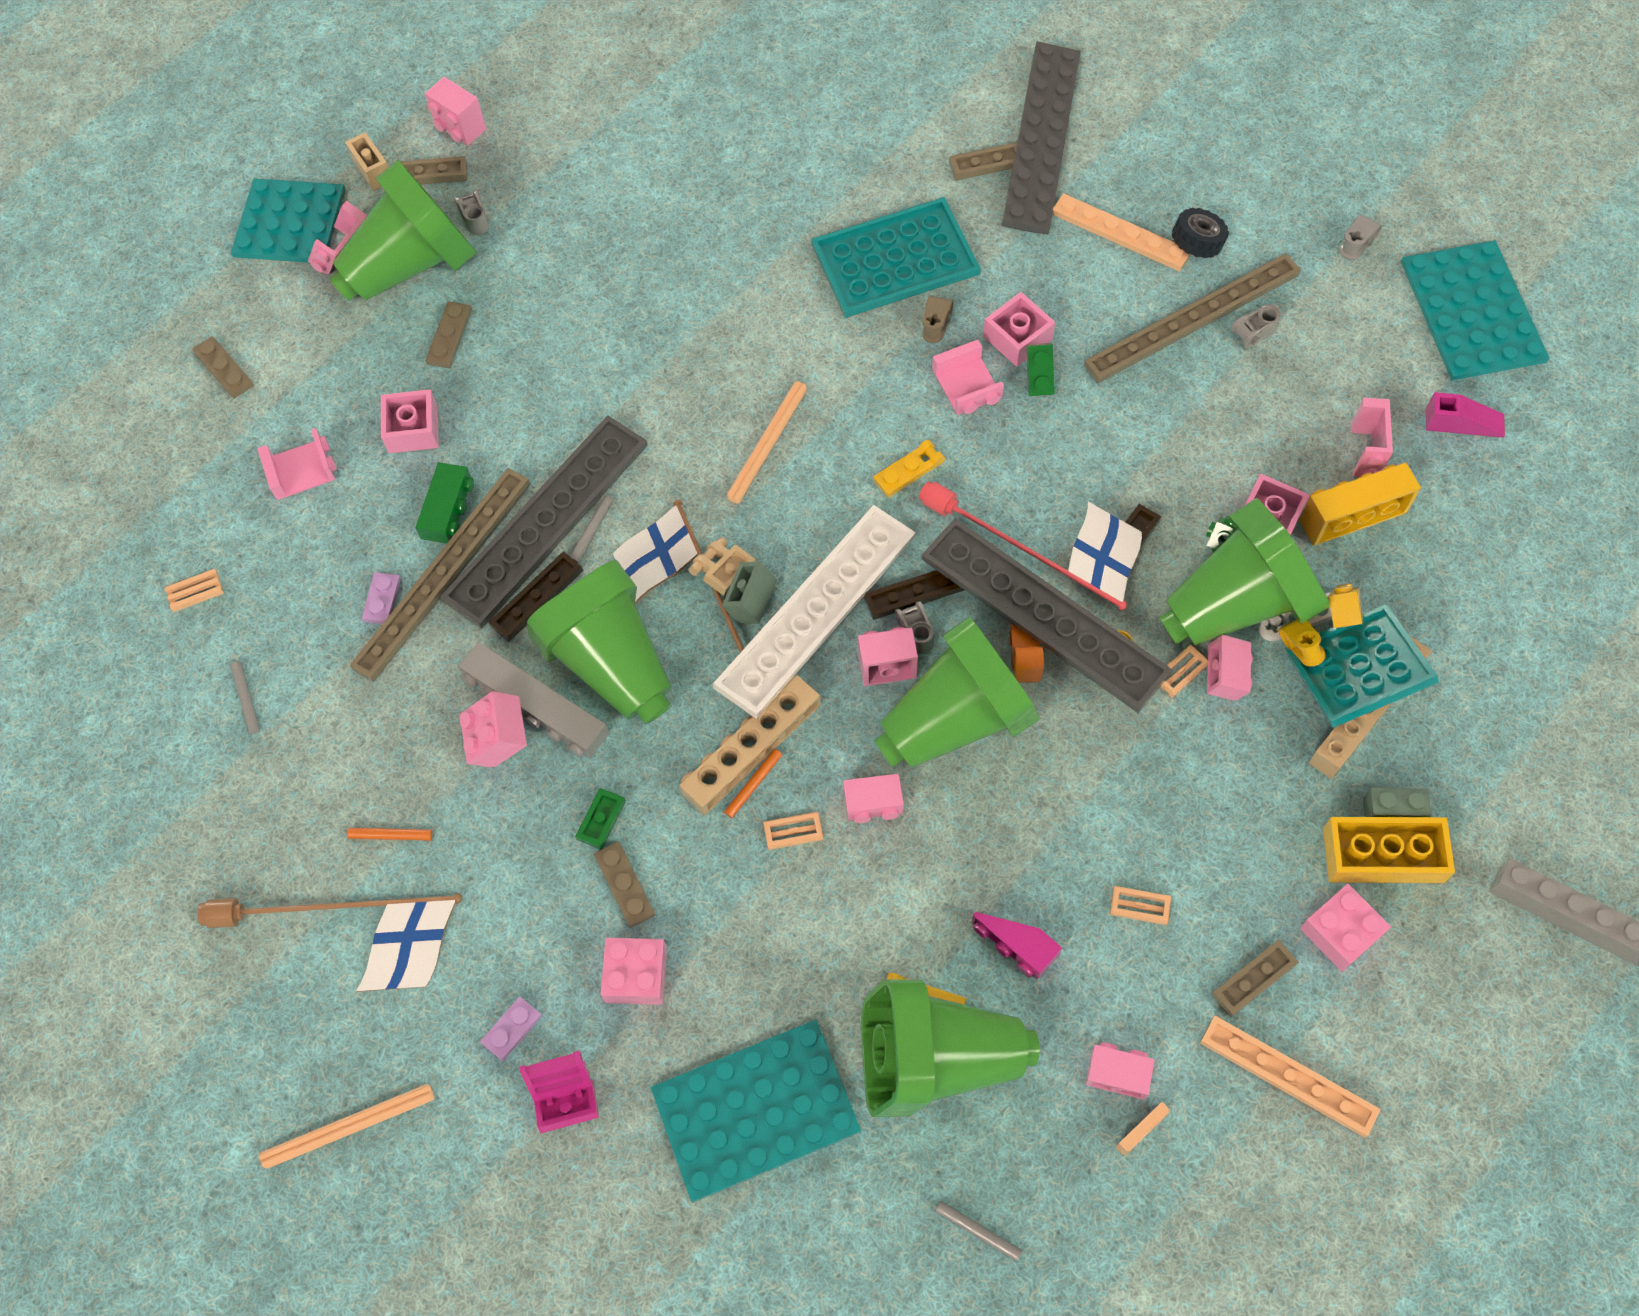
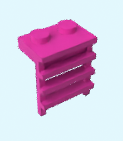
M575 1051L573 1054L528 1066H519L522 1078L534 1101L537 1127L540 1134L599 1118L593 1080L590 1078V1073L586 1068L585 1060L583 1061L581 1051Z

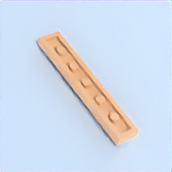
M1064 193L1053 208L1052 215L1177 271L1182 270L1191 255L1183 249L1181 250L1175 242Z
M1217 1016L1212 1018L1200 1041V1044L1364 1138L1369 1135L1381 1110Z

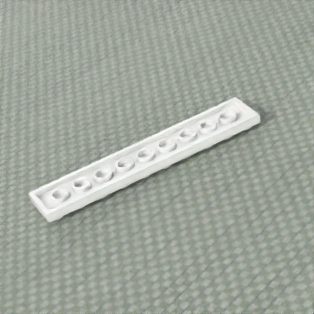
M873 505L713 683V689L757 719L858 604L866 592L871 589L913 541L916 532Z

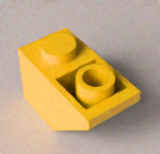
M1352 583L1335 586L1334 591H1331L1328 596L1334 628L1362 624L1363 614L1359 587L1353 588Z

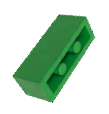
M441 462L437 463L415 527L420 539L447 544L459 529L458 520L460 514H464L467 507V493H471L474 486V479L471 477L467 467Z

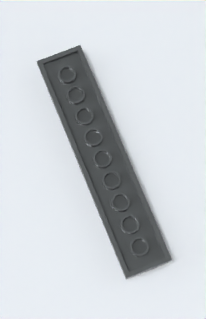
M1036 42L1001 226L1032 233L1049 234L1081 52L1079 50Z
M607 415L440 596L441 600L482 629L648 446L647 440Z
M956 518L922 554V560L1137 713L1141 711L1172 672L1170 667Z

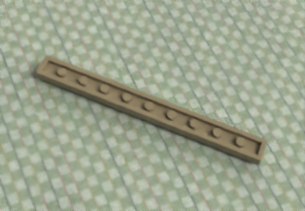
M1285 253L1086 359L1084 367L1094 380L1100 383L1298 277L1301 270Z
M510 468L506 469L350 664L352 670L372 682L375 681L440 599V596L448 589L530 485L528 478Z

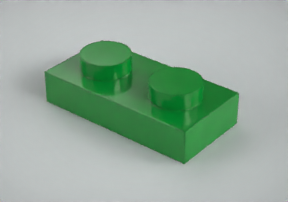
M1053 344L1026 345L1029 396L1053 395Z
M599 788L575 835L576 840L602 850L626 803L625 798Z

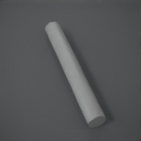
M604 496L570 556L577 563H579L613 503V499L609 496Z
M238 661L233 662L230 665L249 734L253 735L260 732L242 664Z
M943 1201L940 1202L935 1211L936 1213L1016 1262L1018 1261L1023 1250Z

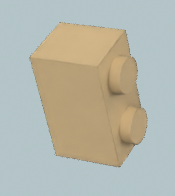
M364 132L346 141L345 144L351 159L373 191L381 188L382 186L376 180V177L388 168V164L367 133Z

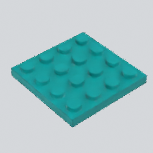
M253 178L231 255L234 258L309 263L308 259L314 242L317 239L330 247L335 229L334 225L345 193L344 184Z
M1387 603L1363 613L1362 624L1339 628L1331 627L1320 632V646L1325 652V659L1319 665L1305 666L1291 650L1285 647L1290 661L1332 728L1439 683L1438 675Z

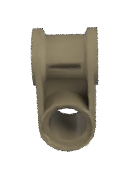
M929 295L922 321L924 326L922 336L927 342L937 343L943 339L947 324L950 321L949 314L952 315L954 300Z

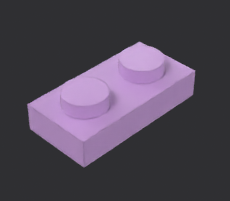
M374 572L362 615L363 622L383 624L393 612L401 582L400 575Z
M519 996L480 1043L503 1062L540 1020L542 1015Z

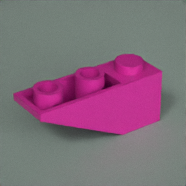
M1434 392L1425 409L1426 431L1505 437L1504 414L1463 395Z
M978 912L973 914L972 923L974 924V931L982 938L986 939L989 937L996 943L995 949L1005 958L1011 956L1019 963L1017 968L1028 978L1033 976L1038 980L1061 954L1062 947L1040 928Z

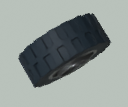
M1190 208L1180 213L1171 235L1175 244L1186 253L1195 257L1212 258L1215 255L1217 256L1222 250L1229 231L1228 226L1225 225L1223 219H1220L1218 215L1202 208Z

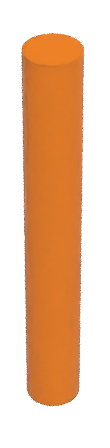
M773 749L725 809L724 813L727 816L733 818L783 756L779 750Z
M348 828L347 837L348 839L432 841L433 830Z

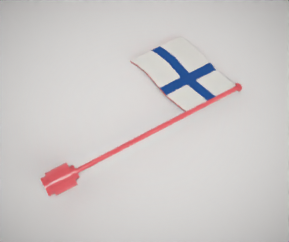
M928 481L921 489L919 499L928 508L942 516H946L948 513L953 514L954 511L958 512L1119 606V610L1126 609L1127 603L1123 599L1127 579L1138 556L1142 539V532L1088 502L1086 518L1073 546L1067 571L959 508L957 494L939 483Z

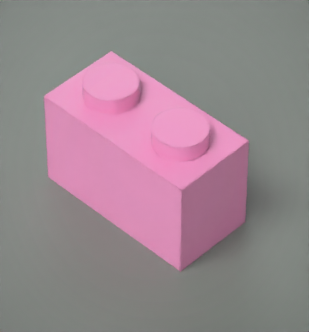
M1221 635L1208 644L1207 694L1229 700H1239L1250 693L1252 688L1251 664L1253 660L1251 642Z
M899 774L843 780L848 820H854L855 823H865L870 821L871 817L882 816V819L890 820L897 818L898 814H903L904 804Z
M1100 1043V1046L1094 1045L1085 1085L1145 1100L1149 1095L1155 1059L1148 1058L1147 1053L1138 1050H1130L1129 1053L1120 1051L1116 1045L1110 1043Z

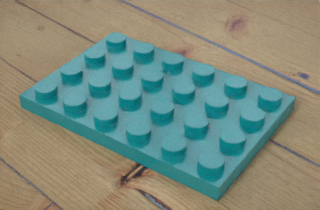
M945 197L811 239L815 254L845 318L978 276L981 273V268Z
M1496 240L1402 258L1401 264L1451 381L1548 362L1550 359Z
M817 1020L803 1024L650 1087L692 1203L862 1132Z

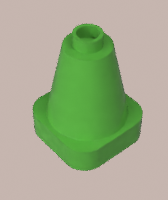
M396 160L376 177V180L385 192L334 259L333 264L338 271L329 279L348 301L358 294L363 299L368 300L443 261H446L456 271L477 252L399 160Z
M1255 498L1228 516L1236 531L1165 600L1171 610L1160 616L1159 619L1176 645L1189 637L1196 646L1218 638L1221 635L1235 632L1291 612L1297 621L1303 624L1331 607L1328 598L1295 541L1258 498Z
M612 560L595 569L535 611L527 621L528 636L547 662L559 659L625 718L631 719L638 715L646 725L657 719L672 706L664 696L671 689V684L635 605L637 586L617 560Z
M970 616L942 635L948 648L881 720L880 724L885 733L877 737L874 742L892 767L904 759L911 767H915L1004 729H1007L1014 738L1041 719L1024 689Z
M885 979L865 997L863 1002L861 1040L866 1104L872 1117H909L927 1106L931 1101L1020 1079L1023 1077L1027 1066H1036L1040 1054L1038 1035L1035 1030H1026L1020 1018L931 997L928 995V990L923 980Z

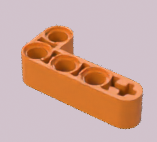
M1011 623L1009 636L1010 646H1012L1011 665L1012 670H1014V677L1019 683L1041 682L1044 668L1043 647H1040L1036 640Z

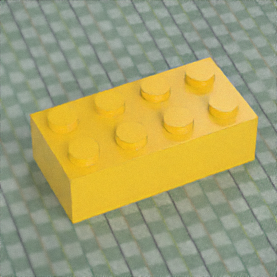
M1406 462L1399 465L1391 464L1374 474L1371 472L1365 473L1354 481H1342L1331 489H1319L1313 492L1299 521L1311 543L1315 546L1407 513L1421 490V486Z
M1330 817L1323 827L1329 883H1445L1455 873L1447 817Z

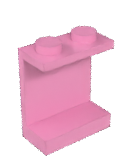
M346 200L340 209L334 225L336 229L346 236L335 250H332L317 239L314 242L308 259L311 266L318 272L330 274L335 267L333 264L334 259L367 215Z
M979 340L933 356L932 370L957 415L973 413L978 407L985 404L994 405L1003 397L1004 384L1002 382L995 384L981 359L982 346Z
M1363 398L1351 423V433L1372 434V447H1365L1353 471V477H1360L1369 472L1374 474L1382 471L1393 453L1390 399Z
M316 428L311 429L314 442L273 455L267 445L257 448L269 488L277 500L336 480L333 471L337 470L333 457H328L326 452L331 450L325 436L321 437Z

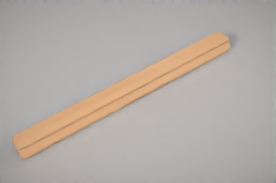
M794 382L728 491L727 499L736 504L740 503L806 393V385L804 383Z
M425 1084L262 1151L259 1154L262 1167L268 1169L433 1101V1089L429 1084Z

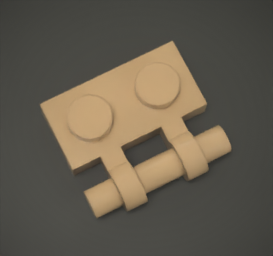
M720 537L717 541H712L706 547L707 551L703 555H698L693 560V564L689 567V572L696 576L699 572L705 571L706 574L703 581L724 596L730 588L740 562H755L756 559L736 544L728 550L725 548L727 545L726 539ZM713 558L720 559L716 564L711 561Z

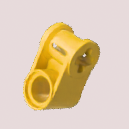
M1296 619L1278 629L1279 635L1286 647L1298 657L1302 664L1305 666H1316L1324 661L1325 652L1320 646L1321 637L1309 621L1300 624Z

